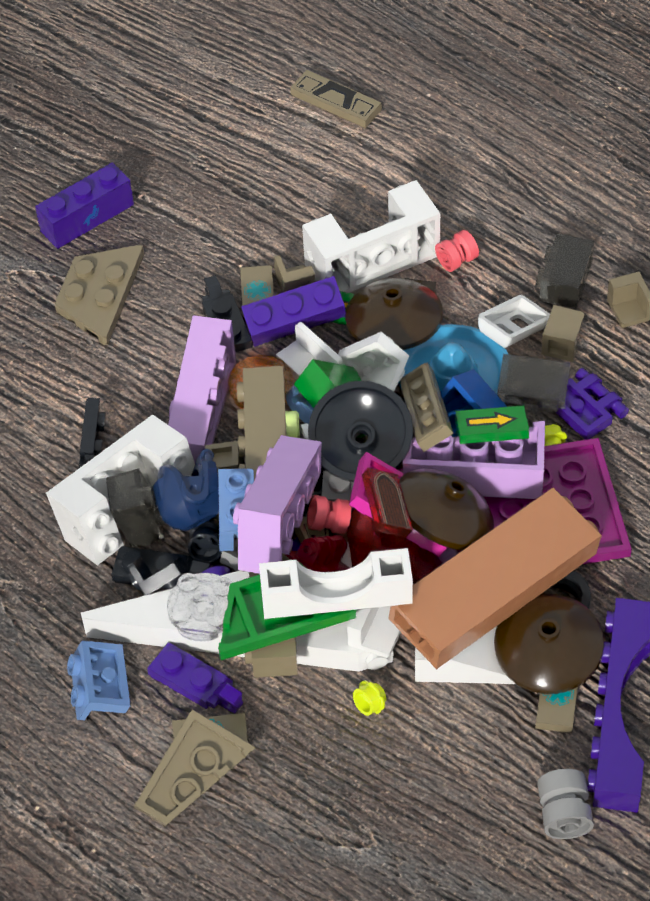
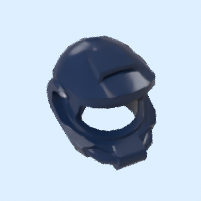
M210 449L201 451L196 459L191 476H183L179 470L170 464L159 468L157 481L152 488L162 520L173 529L188 531L218 515V474L216 462L213 461L214 453Z

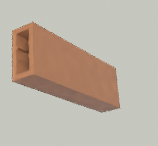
M551 488L413 585L412 604L390 606L388 619L437 670L527 603L596 555L602 535L593 522L586 520L575 510L572 502L567 497L561 496L554 488Z

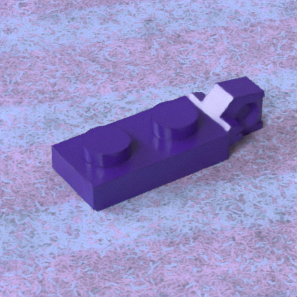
M169 642L147 668L150 677L205 709L208 707L215 708L218 704L236 714L243 705L242 692L232 686L233 681L227 675Z

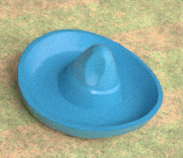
M441 325L434 336L426 342L403 350L409 355L404 367V376L428 362L434 371L440 391L453 376L474 369L499 397L510 373V358L507 350L480 332V329L470 326Z

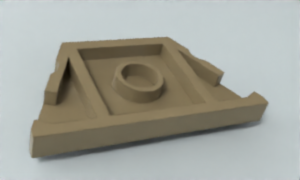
M135 245L75 256L56 299V312L64 318L74 321L76 326L84 332L87 330L98 336L100 343L108 345L143 259V246Z

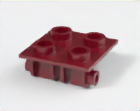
M341 535L307 538L303 540L298 551H290L289 555L285 554L289 559L297 560L312 571L339 572L350 569V567L341 562L347 550V541Z

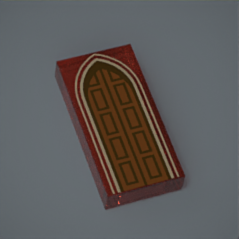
M368 467L362 474V479L375 530L406 538L413 529L398 474Z

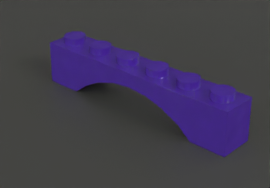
M616 598L614 612L607 611L605 632L612 633L611 642L604 641L601 663L608 664V672H600L598 694L605 695L604 705H596L594 726L601 727L600 737L593 736L590 759H598L597 770L589 769L587 787L588 792L594 793L593 807L638 813L644 761L634 749L626 733L621 714V695L630 676L641 662L650 656V602Z

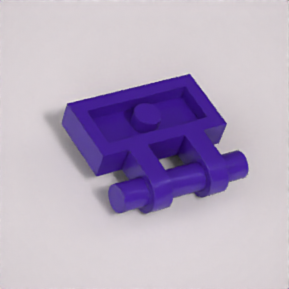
M580 368L575 374V378L579 381L578 383L567 375L542 393V400L585 440L591 439L612 424L613 416L610 413H614L622 419L629 412V408L622 403L623 398L615 391L610 392L602 385L601 378L595 373L590 374L585 368ZM594 394L599 400L596 401L590 395Z

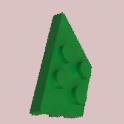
M260 575L230 583L227 597L228 605L223 619L222 639L218 647L219 657L222 661L355 619L356 610L264 619Z

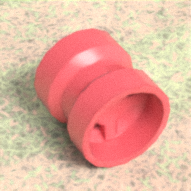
M466 230L454 234L453 239L443 240L435 246L436 256L440 264L449 272L460 268L462 262H470L479 256L478 245L473 236Z
M313 495L307 513L308 529L321 531L327 528L332 533L344 535L348 530L351 519L350 501L344 499L329 501L325 496Z

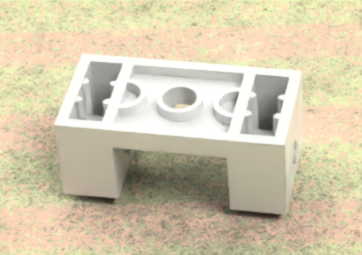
M417 180L388 191V223L368 232L360 233L353 238H347L332 214L314 219L302 225L305 266H312L316 282L335 276L339 291L350 293L437 257L435 246L440 242V212Z
M151 415L46 492L64 540L96 565H99L121 546H124L113 516L153 487L157 481L158 471L161 466L170 464L179 470L183 476H191L195 462L187 438L156 416ZM117 475L115 482L111 485L112 478Z

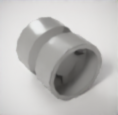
M568 768L557 769L542 775L538 779L537 786L540 804L544 807L542 809L544 832L547 836L554 839H573L583 836L593 829L594 822L591 805L585 803L588 800L589 793L586 776L583 772Z

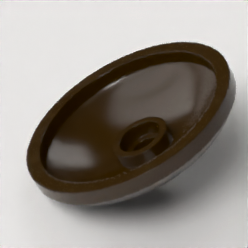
M391 278L376 281L359 290L350 299L346 307L345 318L348 331L358 342L382 332L390 337L402 350L421 345L434 336L441 326L443 309L439 297L427 286L409 279Z
M433 468L415 469L405 473L397 483L407 523L409 522V525L418 533L437 544L452 549L464 550L494 529V518L484 497L471 484L452 473Z
M545 593L540 594L497 625L494 636V648L499 666L515 684L536 693L558 694L579 687L595 673L603 656L604 638L599 621L585 605L568 596ZM550 628L555 632L548 635L543 633V630Z

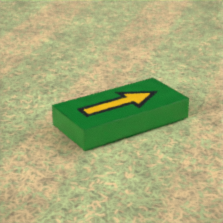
M524 406L455 411V422L460 444L529 439V426Z

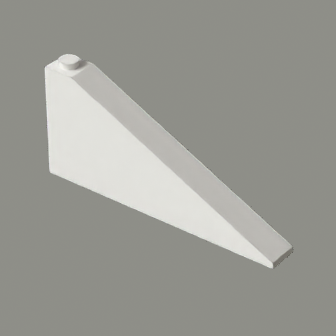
M355 540L347 542V550L341 560L350 568L363 562ZM240 570L81 612L86 637L165 647L169 642L184 650L219 654L218 647L222 639L223 619L228 605L227 597L230 583L249 578V572ZM349 621L296 637L297 664L358 672L366 669L376 670L393 662V651L390 657L385 658L349 646L347 632ZM245 653L237 656L245 657Z

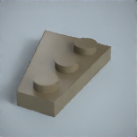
M192 709L133 808L166 827L256 747Z

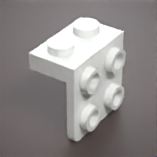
M382 332L347 346L338 353L343 360V365L354 367L361 381L375 382L386 386L392 391H395L398 382L403 378L405 374L404 367L409 358L405 351Z

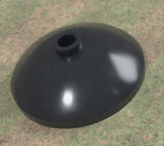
M352 381L333 388L318 401L309 420L308 438L309 440L322 442L321 466L327 472L339 479L354 482L358 462L366 452L393 468H398L410 450L413 439V425L406 404L394 391L375 382ZM364 434L368 437V440L365 443H358L356 437Z

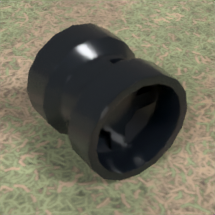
M212 518L190 530L188 552L193 560L210 564L220 558L222 551H219L218 520Z

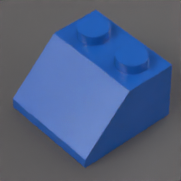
M474 369L453 376L440 391L453 431L452 437H458L455 411L507 407Z

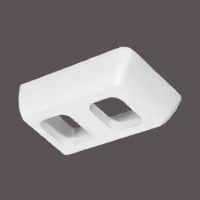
M518 295L480 313L478 326L480 332L503 348H506L544 329L550 313L525 296ZM519 318L529 325L520 328L512 320Z

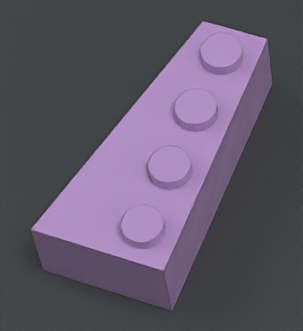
M193 315L174 400L171 401L169 408L168 425L187 438L194 462L196 463V459L201 451L205 449V445H210L214 442L235 368L236 356L232 320Z
M545 421L533 422V426L529 427V439L460 444L459 438L452 437L451 435L425 452L417 444L416 437H414L410 450L403 461V473L405 474L415 469H439L462 478L478 490L482 496L537 499L542 495Z
M281 435L274 448H269L264 465H259L253 484L247 485L243 501L241 503L238 502L234 509L233 523L238 525V570L260 574L259 563L282 561V554L289 555L293 545V539L291 538L294 527H300L305 504H309L321 473L322 442Z

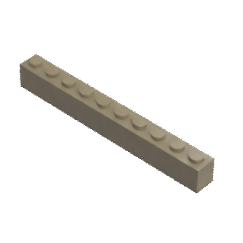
M283 366L243 368V382H237L238 402H244V409H237L238 428L245 429V436H238L239 457L245 456L246 464H239V469H253L254 480L259 465L263 466L266 461L269 448H274L281 435L286 436ZM282 554V561L291 560L285 554ZM249 572V578L256 575H260L258 573ZM296 637L245 653V664H252L254 678L298 675Z

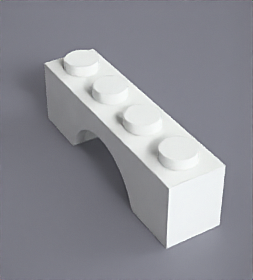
M408 548L370 552L368 557L357 566L339 572L312 571L303 567L297 560L259 563L264 619L412 604L413 578Z

